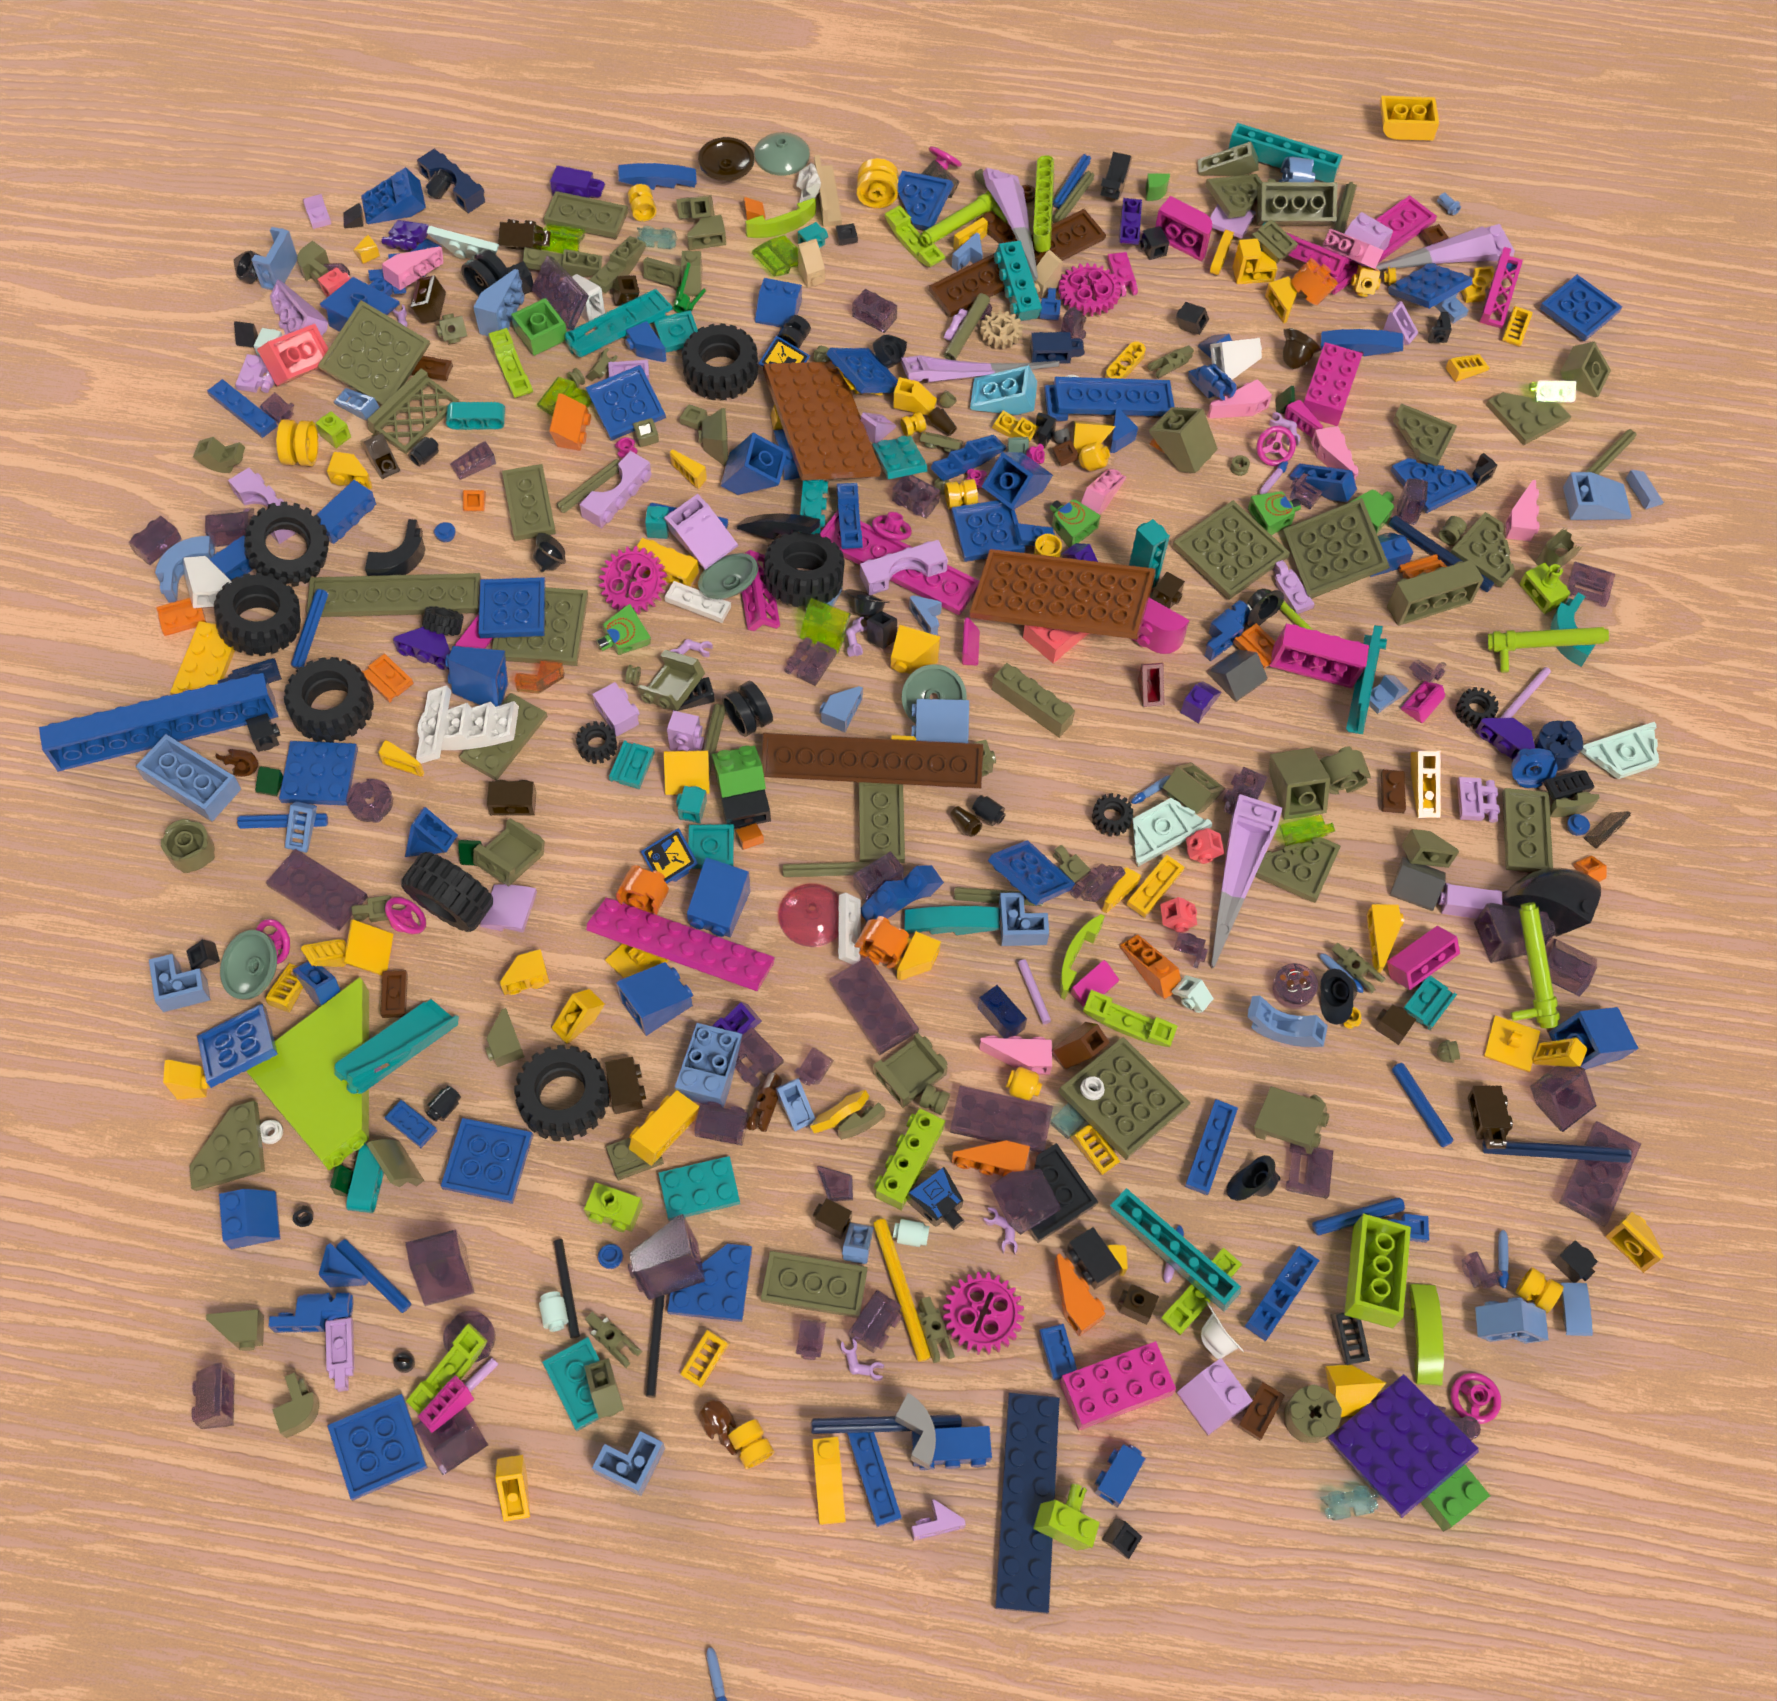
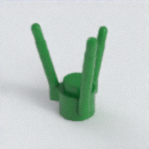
M689 262L686 265L682 283L677 287L675 301L672 306L673 310L677 313L688 310L692 311L695 304L706 292V289L703 288L692 302H690V297L684 294L691 265Z

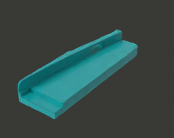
M654 289L566 332L564 335L566 344L571 354L575 353L578 357H583L626 336V330L646 321L650 324L666 316L665 313L673 310L672 305L657 289ZM594 327L596 328V330H594V331L591 332L590 334H588V335L585 334L586 332L590 331V330L593 329Z
M1374 625L1372 635H1364L1363 644L1369 645L1366 668L1356 681L1346 727V730L1350 733H1364L1380 649L1386 650L1387 639L1381 638L1383 626Z
M432 999L426 1003L423 1002L335 1064L334 1074L341 1081L345 1079L348 1082L347 1090L351 1094L364 1093L458 1026L459 1016L455 1015L452 1017ZM388 1063V1067L374 1073V1069Z

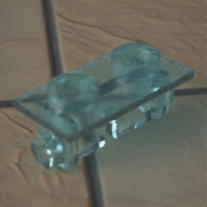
M650 226L637 227L640 235L637 238L646 242V247L654 248L655 241H658V248L672 249L676 247V240L678 238L676 232L672 229L662 228V230Z
M1357 1486L1350 1492L1332 1491L1328 1493V1496L1320 1498L1329 1507L1325 1508L1327 1519L1332 1518L1333 1521L1351 1517L1349 1507H1353L1355 1516L1374 1513V1510L1378 1509V1503L1373 1498L1379 1497V1494L1368 1486Z

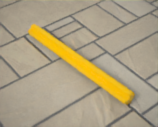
M884 1218L876 1220L873 1226L917 1360L919 1362L930 1359L931 1355L887 1221Z

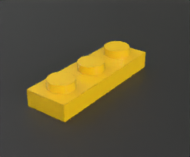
M1166 855L1128 900L1127 906L1145 918L1182 874L1185 867Z

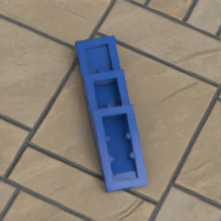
M661 163L618 165L619 182L631 185L645 184L652 190L655 189L656 185L674 189L676 184L694 188L697 183L695 168Z
M1370 329L1322 331L1321 349H1323L1326 342L1357 352L1363 351L1364 356L1403 351L1404 335L1403 333Z
M995 435L966 442L964 448L951 451L947 458L933 462L931 469L945 481L986 463L1005 451L1007 447Z
M1298 1246L1244 1327L1266 1342L1320 1260Z

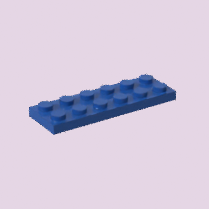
M1055 376L1053 381L1058 413L1115 415L1116 409H1120L1125 415L1163 416L1171 407H1175L1170 380Z

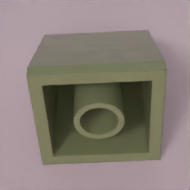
M1171 407L1149 430L1150 435L1179 472L1196 473L1218 450L1203 409Z
M1313 748L1270 754L1269 774L1279 806L1282 808L1284 820L1327 813L1330 776Z

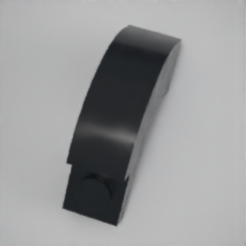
M1113 151L1107 176L1102 179L1101 196L1120 199L1130 169L1131 155Z
M408 519L405 539L398 548L389 552H368L365 567L367 576L407 575L418 566L423 559L426 548L422 539L423 530L419 528L417 520Z

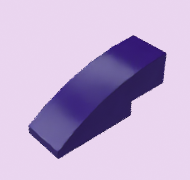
M741 1002L725 1018H719L712 1027L740 1033L743 1039L762 1020L748 1004Z

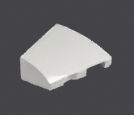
M812 163L799 172L796 185L802 190L799 203L815 198L821 186L816 167Z

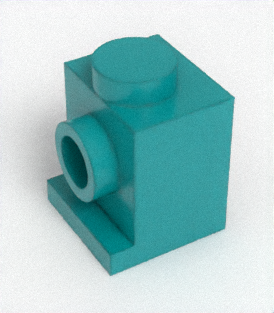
M817 222L798 231V244L816 239L819 249L825 245V239L828 238L826 229Z

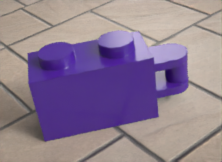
M556 165L550 180L553 196L555 191L587 198L591 196L601 197L605 187V183L602 180L594 179L593 172Z

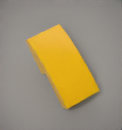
M1004 410L992 426L994 430L1008 437H1028L1029 442L1039 428L1024 417L1019 421Z

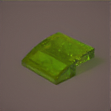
M785 235L768 240L752 251V254L774 277L789 274L791 267L798 266V248Z
M557 377L537 405L540 409L553 416L558 393L586 405L587 408L592 402L587 391L577 388L575 382Z
M810 598L800 638L839 653L846 635L844 632L851 613Z

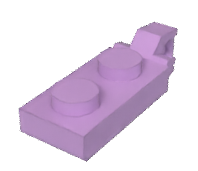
M1283 560L1276 562L1273 568L1276 574L1274 576L1276 580L1275 585L1284 594L1287 604L1297 614L1313 609L1315 604L1311 597H1308L1304 586L1292 569L1288 570Z
M352 1317L325 1322L326 1366L329 1378H335V1389L338 1392L349 1391L348 1376L354 1375V1331Z

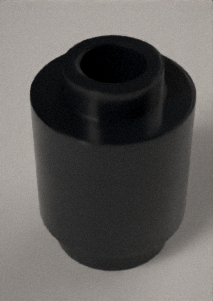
M443 169L436 171L426 185L427 193L435 199L437 197L442 198L452 184V176Z
M424 437L410 449L411 452L408 456L415 465H425L439 453V445L432 437Z
M980 795L972 806L975 815L991 826L999 825L1006 816L1004 813L1005 808L988 796Z
M448 1085L444 1089L441 1088L425 1105L427 1109L426 1114L435 1122L438 1120L444 1121L459 1105L460 1094Z

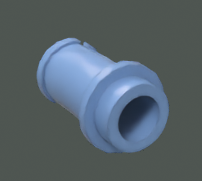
M1445 192L1439 196L1440 199H1437V203L1443 206L1449 215H1456L1461 209L1460 202L1454 201Z

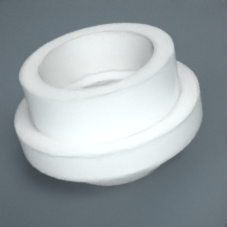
M1088 1077L1081 1083L1080 1090L1087 1099L1098 1100L1104 1094V1084L1097 1077Z
M268 1120L260 1125L263 1143L274 1144L281 1139L283 1127L279 1122ZM275 1130L273 1135L268 1136L269 1131Z

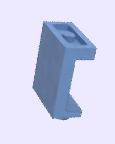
M271 227L270 229L274 244L267 256L254 255L252 258L261 288L273 290L277 280L285 283L297 262V253L290 232L276 227Z
M917 699V703L912 704V717H916V726H912L911 736L921 741L968 743L969 700Z

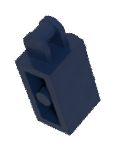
M1071 332L1031 333V363L1059 361V364L1070 363L1071 357H1081L1084 355V341L1080 338H1071Z

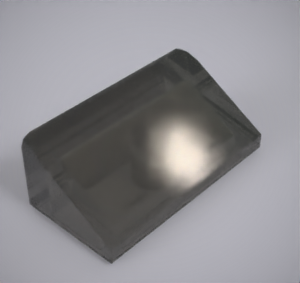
M934 160L922 172L923 175L952 180L954 186L948 198H952L960 181L942 165Z
M1629 811L1610 813L1584 839L1595 849L1600 847L1625 824L1631 813Z

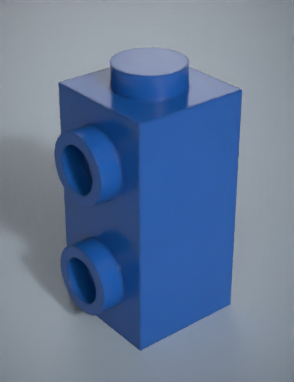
M1123 1444L1120 1450L1114 1448L1107 1460L1111 1466L1107 1473L1101 1471L1094 1483L1098 1486L1095 1494L1118 1508L1146 1459L1141 1456L1142 1452L1132 1445L1127 1447Z

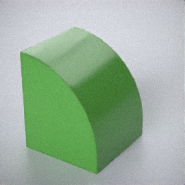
M1148 173L1145 186L1147 201H1156L1165 196L1170 174Z

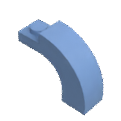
M210 536L185 539L169 548L159 560L155 574L160 581V591L165 595L168 602L177 601L179 581L184 574V557L206 556L210 559L215 555L216 548Z
M1260 995L1252 996L1248 1008V1018L1253 1021L1252 1029L1271 1040L1293 1046L1324 1047L1328 1026L1317 1015L1296 1016L1286 1014L1273 1008Z

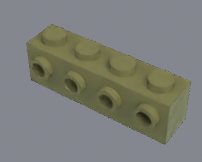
M1006 663L993 676L992 690L1057 737L1060 738L1072 725L1075 714L1072 706L1062 702L1051 691L1042 688L1034 679L1025 676L1017 667Z

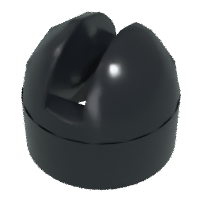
M308 1205L298 1206L293 1214V1222L299 1227L309 1226L314 1217L312 1208Z
M399 1352L394 1358V1367L400 1373H408L415 1366V1358L410 1352ZM399 1358L410 1359L409 1363L398 1362Z

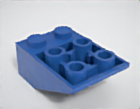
M406 167L361 195L367 224L412 217L426 208L421 182Z

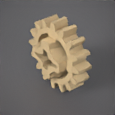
M1001 310L998 311V314L992 311L991 317L986 315L985 320L981 322L980 334L983 335L982 339L988 340V345L993 343L994 348H997L998 345H1001L1002 349H1005V345L1011 348L1013 343L1018 344V340L1022 338L1023 325L1020 324L1021 319H1015L1016 314L1010 316L1009 311H1006L1005 314H1002Z

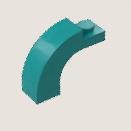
M1578 592L1575 598H1569L1566 604L1561 602L1552 618L1550 630L1578 628L1575 624L1574 616L1586 596ZM1596 644L1559 646L1557 649L1568 660L1582 667Z

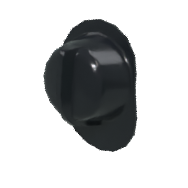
M546 533L537 534L533 559L539 564L540 571L544 572L546 569L554 571L561 564H565V550L561 543Z
M1262 588L1249 598L1247 602L1251 610L1247 620L1249 628L1256 623L1260 626L1278 612L1284 602V594L1280 590L1271 591Z
M853 589L845 590L848 595L854 597L855 612L860 617H864V620H868L878 612L883 611L885 603H890L873 595H868L866 592Z
M1334 968L1325 972L1321 979V1011L1329 1023L1339 1025L1345 1023L1352 1014L1353 1001L1357 996V985L1347 973Z
M1266 1155L1260 1156L1250 1165L1239 1171L1231 1178L1227 1185L1228 1197L1232 1200L1240 1201L1251 1196L1264 1197L1271 1194L1281 1179L1275 1171L1274 1159Z

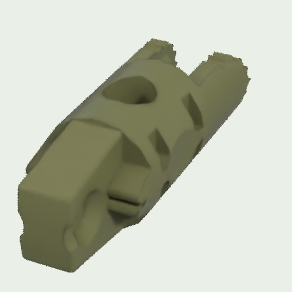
M1190 345L1176 349L1148 364V369L1154 371L1160 368L1155 375L1159 379L1188 363L1189 359L1193 356L1194 349Z
M1337 943L1332 948V951L1339 957L1337 963L1347 970L1370 993H1373L1376 989L1370 982L1364 979L1368 972L1381 983L1386 979L1351 947L1346 950ZM1355 963L1360 964L1358 969L1352 968Z
M930 1296L921 1298L918 1302L920 1309L918 1318L933 1363L940 1361V1353L937 1347L939 1343H941L947 1359L955 1358L939 1309H935Z
M591 1312L585 1318L586 1322L594 1329L590 1334L625 1368L630 1365V1362L626 1356L619 1352L625 1345L634 1355L639 1356L642 1353L607 1317L601 1320Z

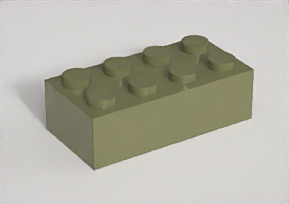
M1262 182L1258 186L1257 225H1263L1264 222L1267 223L1270 219L1277 225L1285 226L1333 225L1337 221V182Z
M1473 560L1459 561L1446 568L1440 567L1427 574L1421 573L1414 578L1400 580L1395 586L1387 608L1398 626L1472 603L1484 578Z

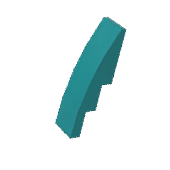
M942 906L905 910V931L908 934L915 933L916 931H929L932 935L954 932L956 935L1000 930L999 907Z

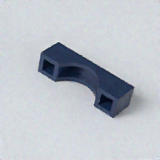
M434 148L417 159L420 174L428 181L440 169L445 170L452 176L451 183L455 185L453 189L455 202L467 214L485 203L483 187L479 183L474 182L467 173L462 172L455 163L450 162L443 153L438 152Z

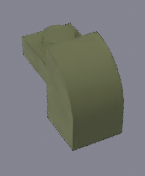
M712 195L676 199L679 219L715 215Z
M311 241L299 251L297 260L302 276L306 281L313 278L318 282L317 279L328 273L326 266L330 263L325 249Z
M210 437L198 442L193 458L210 470L220 473H231L233 466L240 464L242 461L245 446L240 442L224 446L216 438Z
M295 1372L285 1376L292 1401L272 1409L279 1432L285 1438L307 1429L315 1421L319 1412L318 1396L313 1392L308 1393L309 1387L305 1378L301 1379Z

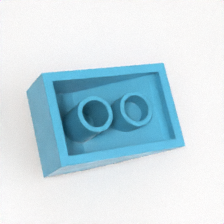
M1030 366L974 378L971 410L1001 413L1004 410L1011 415L1034 411L1038 381Z

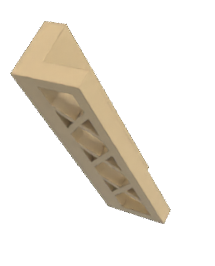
M814 155V165L821 181L818 198L823 227L842 225L833 165L821 166L820 155Z

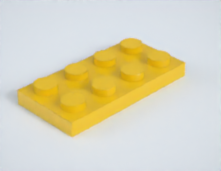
M198 622L171 688V695L182 693L186 690L203 688L207 685L218 684V680L225 678L235 650L234 646L229 647L220 638L216 624Z

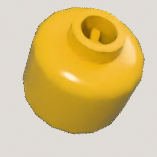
M1100 442L1084 446L1079 454L1080 465L1091 472L1106 467L1108 458H1110L1108 447H1104Z
M1018 1067L1015 1071L1011 1070L1006 1088H1009L1008 1091L1011 1096L1024 1101H1030L1033 1095L1038 1097L1043 1083L1038 1082V1073Z

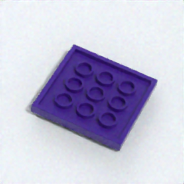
M1404 1374L1328 1437L1330 1444L1401 1519L1479 1453V1448Z

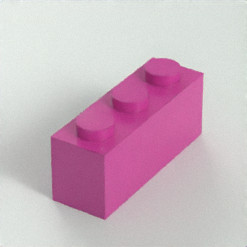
M1437 925L1387 961L1390 979L1411 990L1460 954L1457 936Z

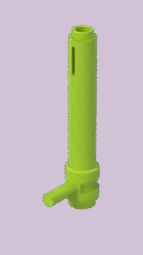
M987 191L985 194L977 197L976 201L923 231L920 240L924 245L930 246L989 211H993L1006 224L1008 221L990 191Z
M1604 627L1524 632L1507 630L1506 633L1493 631V633L1488 634V650L1500 652L1501 673L1509 672L1508 651L1523 648L1594 645L1609 642V629H1604Z
M1525 903L1521 905L1519 913L1535 997L1533 999L1534 1008L1511 1012L1512 1021L1536 1017V1022L1539 1023L1540 1028H1553L1559 1025L1560 1013L1556 1010L1558 1002L1557 997L1553 993L1539 908L1536 907L1535 903Z

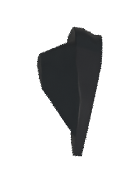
M246 251L234 258L236 276L239 280L248 284L254 283L258 278L252 258L254 255L259 254L253 251Z
M882 335L873 342L875 355L885 367H894L905 355L907 341L892 335Z

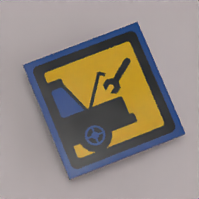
M776 336L758 364L763 367L764 364L806 363L810 355Z
M679 828L641 851L651 872L659 871L665 876L664 881L666 884L671 881H678L689 874L690 869L698 865Z

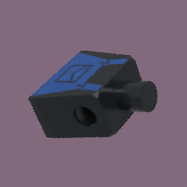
M945 1167L908 1193L907 1202L933 1226L937 1227L946 1221L955 1230L964 1223V1219L957 1212L963 1206V1198Z

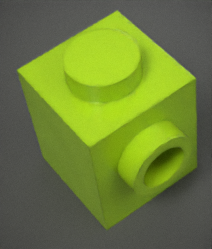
M332 411L316 422L320 436L334 448H338L351 438L348 425Z

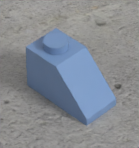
M858 686L830 695L827 703L823 702L819 711L821 723L846 732L863 699V687Z

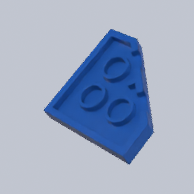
M902 170L898 178V194L908 215L911 217L914 228L927 230L935 225L954 186L952 180Z
M1411 458L1393 465L1390 470L1426 514L1474 491L1477 486L1464 470L1456 469V471L1444 469L1445 466L1442 465L1435 466L1430 463L1428 465L1416 463V460Z
M727 1244L671 1287L668 1314L743 1322L752 1246Z

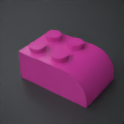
M1169 196L1158 210L1155 227L1161 226L1169 240L1170 246L1202 262L1206 256L1212 221L1204 212Z
M1149 598L1138 640H1132L1156 653H1173L1182 646L1190 620Z

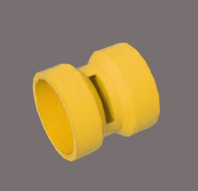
M921 412L913 413L911 417L904 416L900 418L901 429L905 436H912L914 432L921 433L926 431V422Z

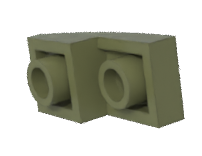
M1581 792L1577 793L1573 800L1567 798L1556 799L1550 807V817H1569L1587 812L1597 803L1600 798L1599 794Z
M878 1102L874 1107L869 1106L863 1112V1118L859 1117L855 1112L850 1117H845L838 1124V1137L842 1140L870 1129L885 1117V1108Z

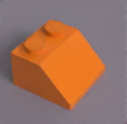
M558 393L549 431L557 447L581 451L582 444L586 443L587 433L585 431L586 427L590 425L591 414L586 405Z

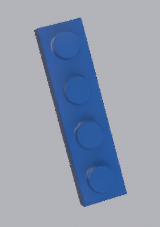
M223 379L207 390L211 398L261 438H264L278 427L274 419Z
M1215 1099L1185 1184L1186 1188L1208 1196L1238 1107Z
M847 1433L876 1527L901 1520L900 1510L875 1433Z

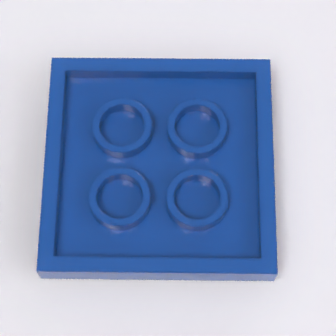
M1429 263L1418 271L1412 272L1409 276L1396 281V283L1388 287V292L1390 295L1430 309L1472 285V277L1434 263Z
M1577 274L1547 298L1539 309L1585 342L1621 311L1622 306Z
M829 348L826 355L832 360V364L843 372V376L854 384L858 392L863 394L894 393L898 379L879 361L869 348Z
M641 365L586 387L589 398L611 441L634 432L633 423L652 418L655 423L666 418V414Z
M1000 500L952 507L951 513L964 562L987 559L990 549L1025 553V545L1018 544L1014 530L1018 523L1015 509L1012 510Z
M545 577L480 579L479 637L545 636Z
M290 741L279 797L281 803L301 802L306 804L348 806L358 752L357 744Z
M1028 840L996 852L988 859V862L994 866L997 872L1006 877L1013 887L1021 891L1026 896V899L1036 906L1071 891L1075 885L1069 877Z
M263 1004L197 1036L206 1082L211 1088L278 1055L267 1009Z
M462 1118L441 1188L443 1190L513 1204L533 1133Z
M403 1394L327 1425L352 1501L428 1468Z

